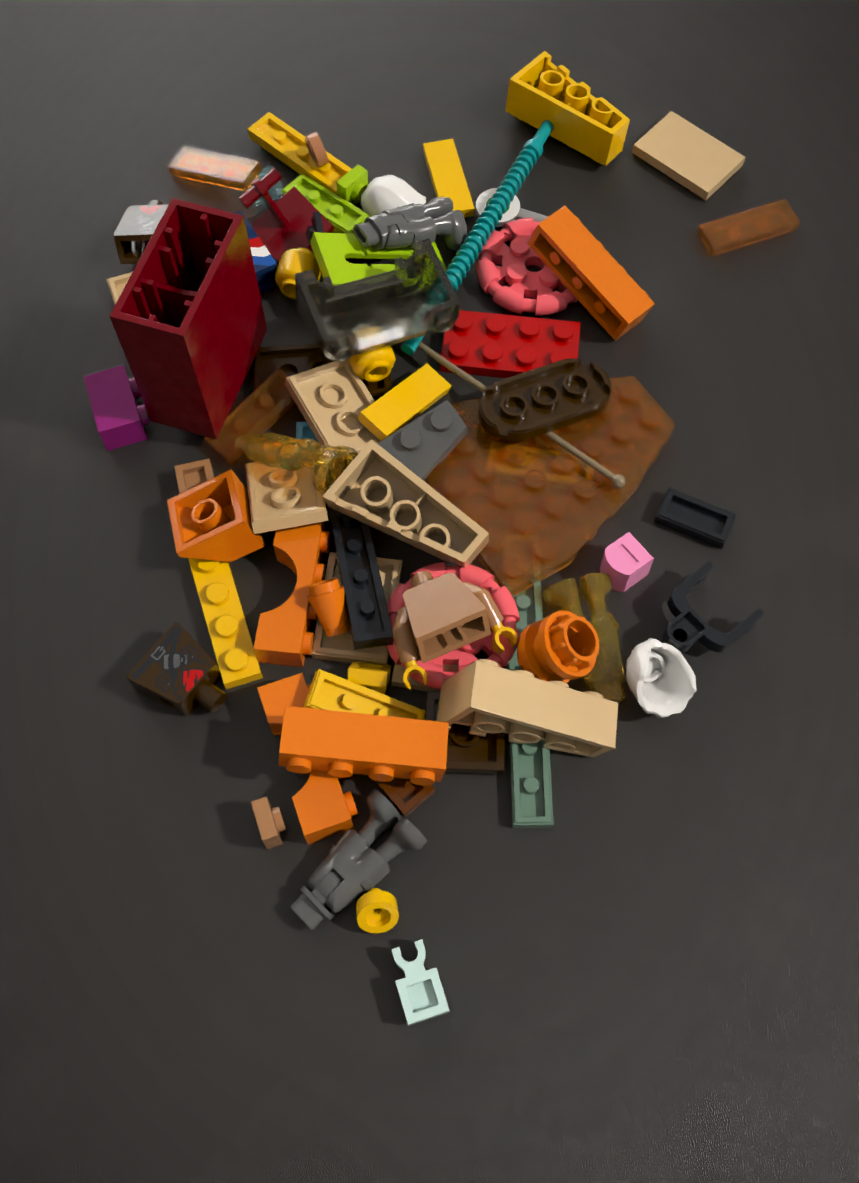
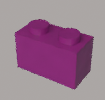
M124 365L83 376L98 433L107 451L148 439L144 426L149 425L150 420L144 404L138 405L136 398L142 396L134 377L129 378Z

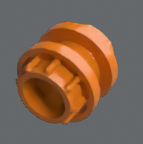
M565 610L554 612L543 620L528 625L522 631L519 643L517 644V660L521 670L534 674V678L547 682L561 681L568 683L570 680L587 675L593 669L596 657L599 655V639L592 624L585 617L577 616Z

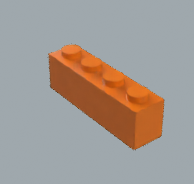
M566 205L544 219L535 228L527 244L615 341L640 323L655 305L647 293L639 287L625 269L608 253L601 242L587 230L579 218Z
M285 706L278 766L286 767L288 771L299 774L309 773L312 769L328 771L329 775L339 778L351 777L353 774L369 775L370 779L380 782L392 781L394 778L410 779V782L415 785H433L435 782H441L446 771L449 722Z

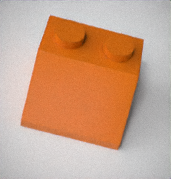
M232 469L167 500L176 553L180 558L233 562L264 547L261 533L254 534L248 490Z

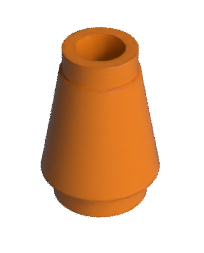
M331 578L309 585L310 595L307 598L325 630L326 636L332 637L349 631L347 626L344 586H340L338 578Z

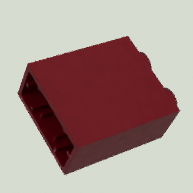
M172 197L109 317L151 421L216 440L267 332V325L244 216Z

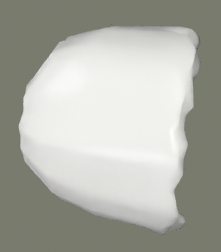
M388 174L376 177L368 184L361 196V206L364 212L373 216L382 213L384 210L395 209L411 203L424 206L426 204V197L418 193L403 179Z
M649 638L636 645L631 651L626 664L627 683L643 710L647 714L652 713L661 718L681 713L697 691L695 674L682 653L674 646L661 643L653 638Z

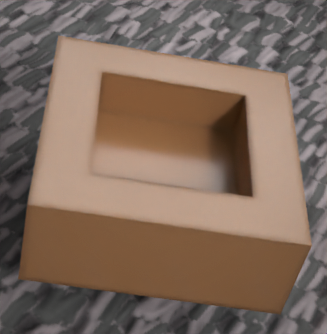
M210 458L174 466L180 494L214 478Z
M267 797L252 801L251 804L260 836L266 848L270 849L282 845L279 832L286 830L280 807L272 808Z

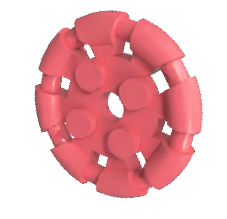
M533 218L516 219L503 224L500 231L494 230L479 253V261L476 262L475 269L481 288L486 294L490 293L493 296V302L521 315L522 312L535 313V316H544L565 310L567 304L570 302L576 303L578 299L527 244L531 234H533L535 228L540 223L533 221ZM510 241V247H508L505 244V242ZM530 265L539 266L542 270L538 272H531L527 270L526 267ZM507 282L510 285V287L503 285Z
M439 562L412 572L410 574L411 579L421 571L430 572L433 578L446 573H454L462 582L467 581L486 589L491 594L504 618L501 621L503 626L510 627L517 633V643L514 647H512L507 637L499 636V641L504 647L502 654L496 653L492 649L491 639L494 632H491L489 636L426 663L416 659L418 666L422 667L427 674L428 682L426 686L441 690L442 682L478 660L474 655L481 649L489 656L488 660L498 663V667L505 668L512 659L520 638V632L516 630V623L520 621L518 608L506 586L500 587L494 581V575L471 564L464 568L462 566H445V562ZM411 579L405 584L399 583L388 599L387 608L392 631L398 610L405 606L403 593L413 588ZM393 639V645H387L386 648L395 664H401L406 669L405 662H400ZM443 664H458V672L443 671ZM412 673L409 676L414 681L424 685L423 676L420 673Z

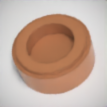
M314 132L307 135L305 142L315 166L321 167L328 164L329 160L318 133Z

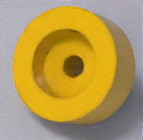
M372 888L362 895L356 903L357 923L365 932L374 934L386 932L392 929L399 920L397 900L387 891Z

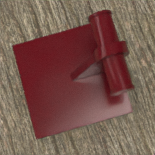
M273 167L260 180L258 178L251 182L253 186L238 197V199L246 209H249L253 203L262 197L268 209L252 222L251 226L271 256L279 264L281 256L287 250L293 248L312 249L305 233L308 226H312L311 218L313 213L319 211L295 186L277 202H274L268 190L283 178ZM321 214L323 232L331 233L334 230L333 225Z

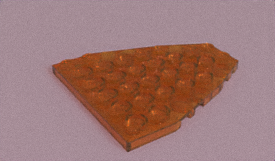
M635 376L610 378L611 392L609 403L600 414L552 431L613 474L623 475L626 479V484L621 489L614 488L609 479L544 434L519 442L501 440L489 434L483 428L478 418L479 401L482 397L451 404L466 424L468 433L442 464H438L425 479V482L489 533V542L477 557L486 570L495 576L494 581L500 587L506 586L512 597L573 562L584 544L596 536L600 526L608 517L612 518L636 491L651 463H654L663 444H666L672 435L675 423Z

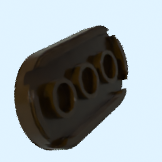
M580 359L560 360L489 385L479 401L478 418L483 428L496 438L511 442L529 440L600 414L609 403L611 392L610 378L601 367L591 362L589 366L581 363L582 360Z

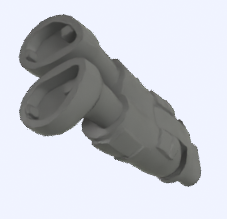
M441 196L431 199L424 206L411 203L395 209L384 210L378 215L366 218L364 223L355 224L353 232L363 247L372 246L377 250L384 247L386 249H394L408 246L410 248L429 246L435 241L436 235H441L444 246L454 251L459 250L465 238H467V225L463 213L460 210L453 211V201L449 197Z
M377 789L372 790L366 798L370 815L364 826L358 832L354 829H347L335 844L333 843L328 851V856L309 877L306 883L309 888L303 885L300 888L303 894L290 906L311 930L325 917L331 920L335 913L350 905L364 891L367 892L374 888L390 872V866L387 863L392 858L406 850H420L428 842L424 835L406 817H401L396 808ZM393 827L390 836L376 850L370 849V845L380 835Z

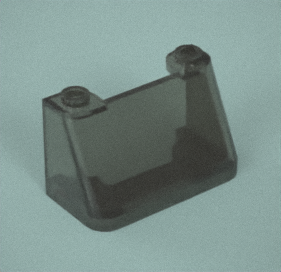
M429 238L413 242L412 248L414 253L406 261H403L402 257L396 258L393 271L333 286L330 277H325L323 282H319L313 270L295 274L297 310L302 322L325 357L331 360L344 361L353 355L434 332H446L454 326L459 316L461 304Z

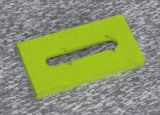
M314 232L310 240L329 294H431L447 270L435 241L431 245L410 248L408 246L394 249H386L384 247L377 250L372 246L363 247L355 235L350 233ZM345 258L418 260L422 265L416 267V265L371 264V266H368L367 264L349 263Z

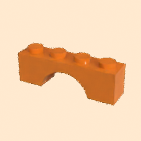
M324 522L280 529L275 532L273 547L277 561L295 573L297 582L293 593L286 602L273 610L260 613L253 648L259 663L304 667L305 656L312 653L314 633L310 632L311 620H317L318 617L307 596L310 595L309 585L325 580V564H321L323 553H329L331 532L325 530Z
M303 673L257 687L273 735L281 736L285 706L304 707L311 684L306 685ZM311 770L306 784L292 797L308 845L343 833L347 829H354L351 816L358 814L352 793L351 791L343 793L338 780L340 778L329 775L328 771Z

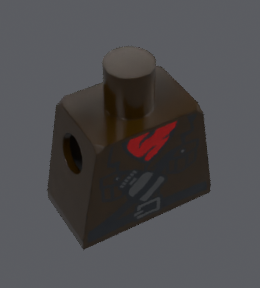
M152 200L147 205L130 206L126 209L114 232L120 264L138 263L169 204L164 205L161 201Z
M176 621L126 676L137 692L184 716L189 715L199 703L210 712L215 713L222 707L227 698V694L215 686L221 678L216 662Z

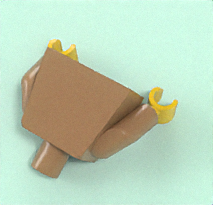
M421 571L415 574L411 579L413 588L403 593L405 606L398 610L393 628V638L400 662H405L406 665L403 681L406 688L410 691L411 687L408 678L412 673H420L423 676L425 687L428 682L425 670L417 664L416 659L420 658L422 663H426L491 635L490 628L494 632L491 646L496 653L502 654L504 652L499 636L507 637L512 647L517 643V633L512 628L503 626L501 621L504 618L491 594L482 587L467 581L462 582L454 573H446L437 578H433L428 571Z

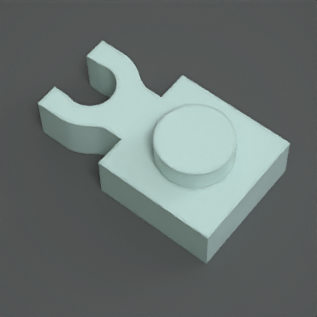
M422 939L414 942L418 955L411 962L405 961L402 958L400 947L391 949L396 965L406 976L395 982L408 1026L450 1012L437 968L425 971L426 950Z

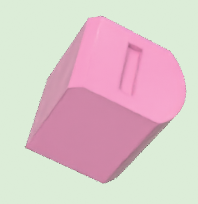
M628 532L605 548L600 565L601 578L611 589L625 592L648 575L654 558Z

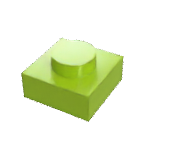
M357 164L336 182L337 194L353 205L360 203L361 196L368 186V170Z

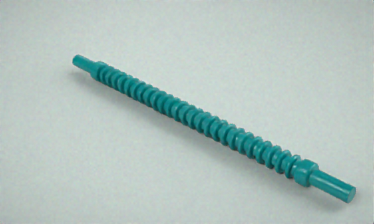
M543 121L533 139H529L525 143L519 156L508 170V174L501 181L496 193L493 194L492 199L489 200L480 218L477 219L472 231L469 232L460 250L457 251L456 256L452 259V263L448 265V270L444 272V276L436 284L435 290L431 292V297L427 298L426 304L423 305L422 310L415 317L416 325L401 347L406 354L413 355L425 334L434 329L437 320L441 317V313L445 311V306L449 304V299L453 298L454 292L458 290V286L461 285L462 279L466 277V273L471 268L470 266L478 258L483 246L487 243V239L494 232L499 220L502 219L503 214H505L510 206V202L513 201L522 183L525 182L529 172L543 153V145L554 128L550 121Z

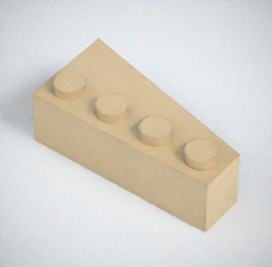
M372 439L322 496L328 507L455 566L465 568L471 564L489 542V533Z
M488 659L474 661L441 684L436 721L449 722L448 730L451 729V724L455 723L470 726L469 734L485 737L486 733L503 732L509 734L508 741L524 744L537 743L540 740H544V748L589 757H596L615 749L618 703L604 699L603 695L598 692L577 691L569 688V685L565 682H547L534 678V674L528 671H511L498 667L497 662Z

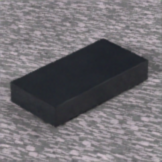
M668 488L654 522L722 549L737 514Z

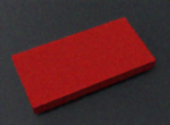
M448 309L441 356L469 375L509 378L560 360L578 359L581 322ZM440 364V372L453 373Z

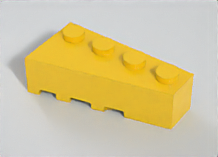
M546 51L542 52L510 78L505 111L537 129L540 128L543 121H550L554 126L550 133L551 137L606 166L623 150L630 119L603 97L595 98L591 95V87L583 81L580 83L575 82L569 77L570 70L563 65L557 67L551 62L552 56Z

